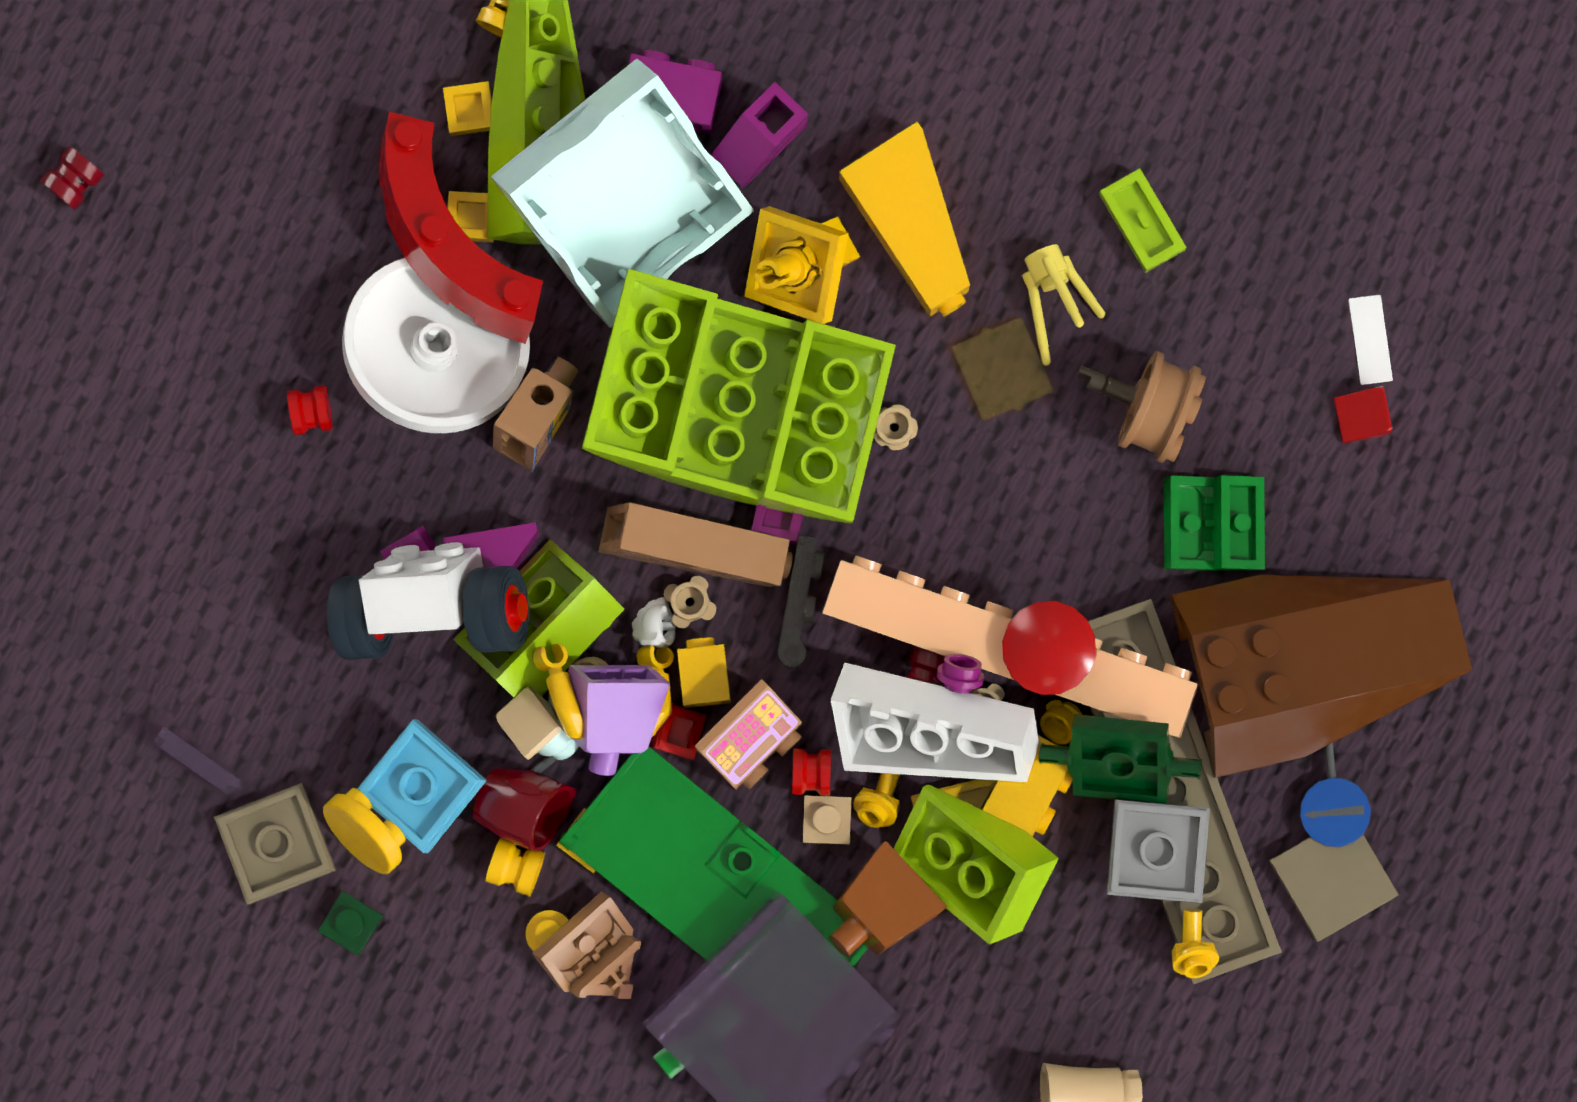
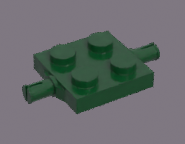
M1074 714L1072 739L1069 747L1041 743L1039 751V764L1067 765L1068 771L1073 778V795L1167 805L1169 783L1172 776L1200 779L1202 770V759L1174 757L1173 751L1169 746V723Z

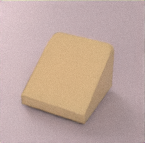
M530 687L524 688L496 714L499 725L527 760L532 758L562 731V727L550 703Z

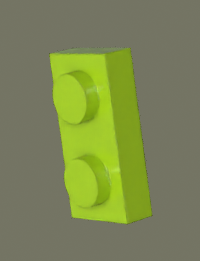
M1140 168L1099 192V196L1145 273L1186 250V245Z

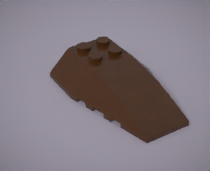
M1257 575L1170 595L1180 641L1189 640L1210 730L1203 732L1214 778L1306 757L1472 671L1450 580Z

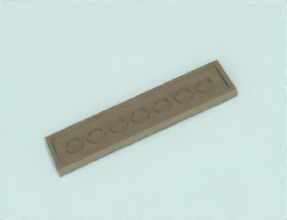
M1151 599L1088 621L1095 638L1103 641L1100 650L1118 656L1120 648H1124L1147 656L1145 666L1159 671H1163L1165 663L1176 666ZM1090 707L1093 716L1124 719ZM1191 708L1181 738L1169 734V746L1173 751L1174 757L1202 759L1201 777L1197 779L1172 776L1169 783L1167 805L1210 808L1202 903L1161 900L1176 944L1182 943L1183 910H1202L1201 942L1214 943L1215 949L1219 954V962L1206 976L1189 978L1191 984H1196L1282 952L1218 778L1213 776L1208 752Z

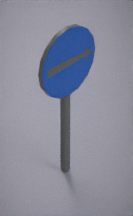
M1333 743L1324 747L1327 779L1317 782L1307 791L1301 802L1300 817L1304 830L1314 841L1326 847L1340 848L1353 844L1364 835L1370 823L1371 808L1367 796L1358 785L1346 779L1336 778Z

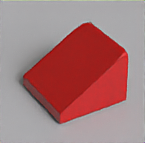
M1383 386L1334 398L1342 444L1387 436L1392 432Z
M671 704V715L656 734L652 736L649 747L694 760L696 755L694 746L700 741L707 715Z

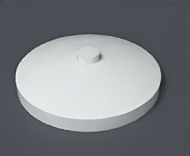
M402 258L375 272L357 291L348 309L343 327L342 350L344 362L354 386L365 401L377 412L396 424L409 429L428 433H452L467 430L488 421L509 403L519 388L527 368L530 338L528 337L526 344L502 337L473 323L474 318L460 311L450 302L447 305L422 282L407 260Z

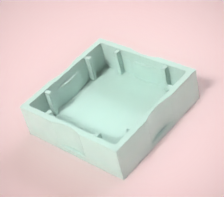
M635 59L491 176L588 306L610 328L614 323L628 268L668 279L682 264L706 251L754 212L721 163L704 149L697 138L693 124L658 75L638 59Z

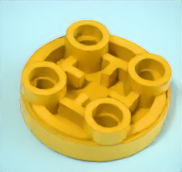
M351 788L346 794L334 795L323 806L324 817L334 835L364 865L378 873L389 874L401 863L402 854L400 846L406 841L403 832L389 820L383 823L370 810L372 804L369 799L357 788Z

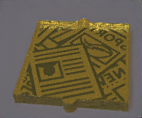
M1021 317L992 330L983 328L981 335L951 347L983 422L1012 409L1021 411L1024 404L1053 392V388Z

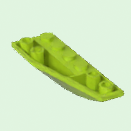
M568 0L509 1L498 54L491 107L488 146L487 239L516 244H541L491 176L585 101Z

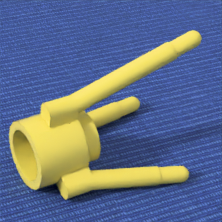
M1057 244L1046 246L1028 255L1024 261L1029 271L1022 275L1029 293L1041 362L1045 366L1051 363L1038 286L1041 285L1043 292L1057 289L1069 315L1078 328L1084 325V321L1066 286L1069 280L1095 315L1100 319L1105 316V311L1074 269L1070 257H1063Z

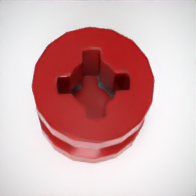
M325 385L315 386L311 392L302 393L298 389L287 391L290 420L295 436L304 435L308 429L318 428L321 431L333 430L330 401Z
M793 748L792 795H802L805 791H817L820 796H830L831 749H821L816 754L807 753L802 748Z

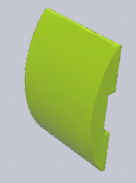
M628 268L582 449L635 471L708 494L755 506H766L768 509L797 513L802 516L830 521L853 523L896 345L811 320L801 323L717 299L718 294Z

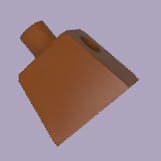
M885 841L871 854L833 905L834 911L844 922L829 935V940L836 950L845 957H849L863 943L873 953L879 955L934 919L947 906L890 844Z

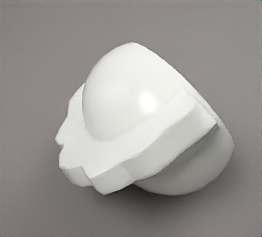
M664 597L649 601L644 608L638 611L637 617L632 622V636L641 645L665 648L674 641L675 625L672 622L673 615ZM663 630L668 631V632L663 636Z

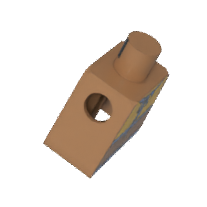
M560 357L553 359L545 373L532 368L494 424L493 449L533 472L571 408L573 391L569 386L578 373L577 368Z

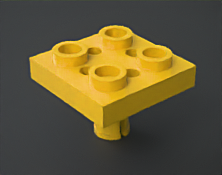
M771 206L760 209L744 297L820 324L831 322L849 233ZM802 237L806 241V247L804 248L801 247L803 245ZM816 265L819 266L822 270L821 277L817 276L819 274V270L815 269Z

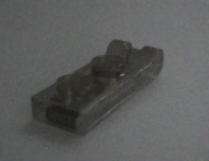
M799 535L778 649L780 664L789 670L800 668L806 660V649L800 642L803 623L812 625L817 597L808 596L811 578L820 579L825 555L824 551L816 550L818 538Z

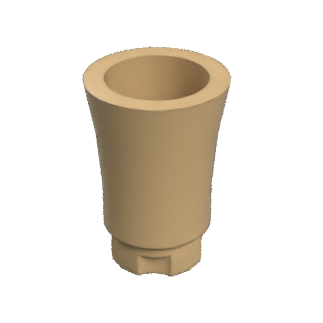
M1043 1063L1041 1067V1102H1142V1082L1138 1070L1121 1071L1119 1067H1069Z

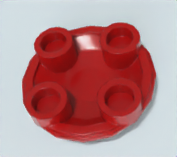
M1057 601L1036 602L1020 610L1008 623L1002 640L1003 661L1011 677L1024 689L1041 695L1062 694L1077 687L1090 673L1097 656L1095 635L1088 620L1074 607Z

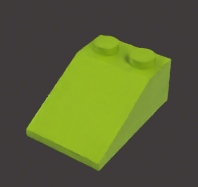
M931 785L923 786L894 846V850L945 903L946 909L989 945L1022 932L1059 859L1025 830Z

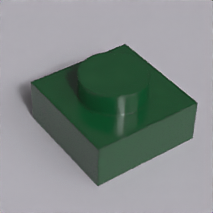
M342 891L318 932L360 956L384 915Z

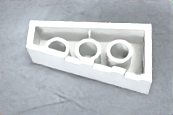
M844 663L831 697L844 771L1015 782L1028 781L1039 746L1033 708L971 693H955L943 686L849 663Z

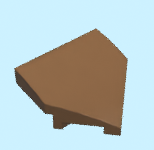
M601 891L532 954L557 987L564 992H571L578 998H586L587 995L615 996L618 999H631L634 984L629 982L634 953L640 949L641 941L633 937L634 929L612 898Z

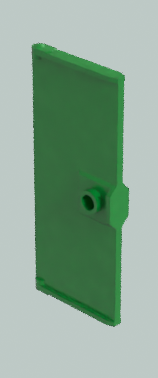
M649 746L643 753H632L579 820L575 821L568 831L561 834L559 843L568 851L570 849L778 1018L797 1037L806 1032L807 1026L815 1017L816 1012L868 949V946L863 943L849 957H845L838 952L829 940V935L844 922L833 909L837 899Z

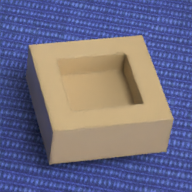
M805 796L803 843L850 845L851 797Z

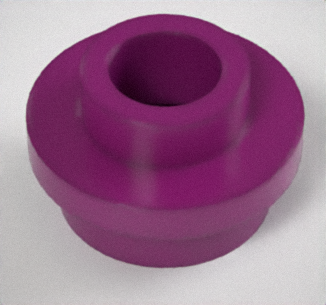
M949 654L945 656L944 663L940 664L937 669V678L944 683L946 689L955 693H970L972 689L981 687L984 681V674L981 672V662L969 655Z

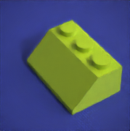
M551 539L519 571L525 582L529 601L528 632L521 648L514 651H477L469 641L466 628L453 639L513 697L526 687L532 688L541 697L548 690L546 678L550 676L549 672L539 670L533 662V653L536 648L543 646L546 650L547 659L554 663L555 656L552 652V645L559 643L565 646L568 651V659L562 666L563 672H565L569 665L575 663L580 655L603 631L611 626L613 621L624 610L592 575Z

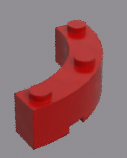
M389 111L379 155V184L382 187L387 222L402 254L422 282L445 304L449 305L450 302L460 311L474 318L473 323L488 331L526 344L534 324L543 281L517 272L495 260L464 233L445 205L434 174L432 137L435 123Z

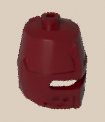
M497 767L485 778L487 781L472 798L476 800L472 808V816L474 820L501 839L532 852L542 851L557 834L568 816L576 795V788L549 776H543L533 770L526 771L517 768Z

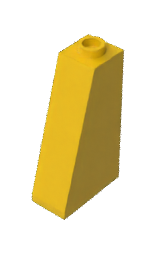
M916 122L839 172V180L929 317L938 311L945 317L966 303L963 295L968 293L970 283L923 129Z

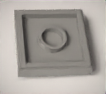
M1114 800L1107 895L1202 903L1210 808Z

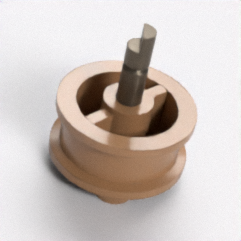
M1156 350L1136 387L1111 377L1107 378L1106 375L1084 366L1080 367L1076 376L1088 381L1086 388L1098 393L1103 392L1108 397L1128 404L1126 416L1119 434L1118 446L1127 448L1131 443L1154 452V459L1157 462L1163 463L1166 459L1172 462L1175 461L1184 440V436L1181 433L1185 423L1192 424L1202 403V398L1199 395L1204 386L1206 376L1201 375L1200 367L1193 365L1189 370L1183 369L1164 361V353Z

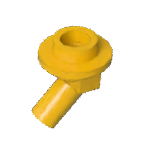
M881 773L875 790L863 787L859 794L856 795L853 806L859 819L864 824L879 828L890 827L895 823L900 809V801L893 798V794L900 774Z
M1200 909L1183 910L1182 943L1175 944L1171 951L1173 969L1188 978L1206 976L1219 962V954L1215 949L1214 943L1201 942L1202 910Z

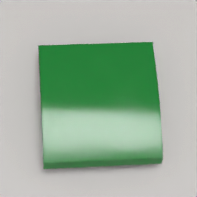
M1227 475L1217 477H1164V570H1265L1264 477Z

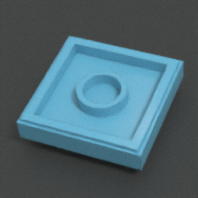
M413 719L357 789L369 799L372 808L385 820H389L398 826L404 836L420 851L429 853L487 780L419 720Z

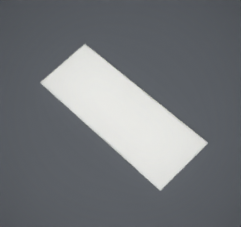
M1381 295L1350 298L1349 305L1361 385L1393 381Z

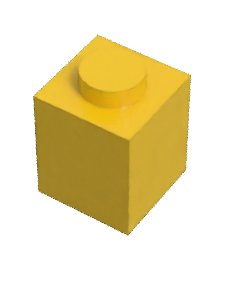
M713 637L687 640V648L677 649L684 708L731 703L724 644L715 645Z

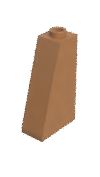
M630 502L607 507L598 553L766 587L781 586L782 579L788 577L792 565V553L788 551L790 542L788 539Z

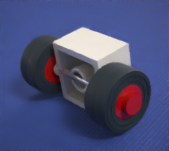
M459 542L445 543L436 546L435 550L420 551L417 545L395 548L391 550V555L388 558L376 562L374 568L366 575L343 576L335 580L330 589L327 602V625L331 643L336 653L342 659H377L388 653L394 633L457 629L464 623L469 641L477 651L517 650L524 644L529 626V601L523 577L518 569L512 566L483 567L480 547L463 548V544Z

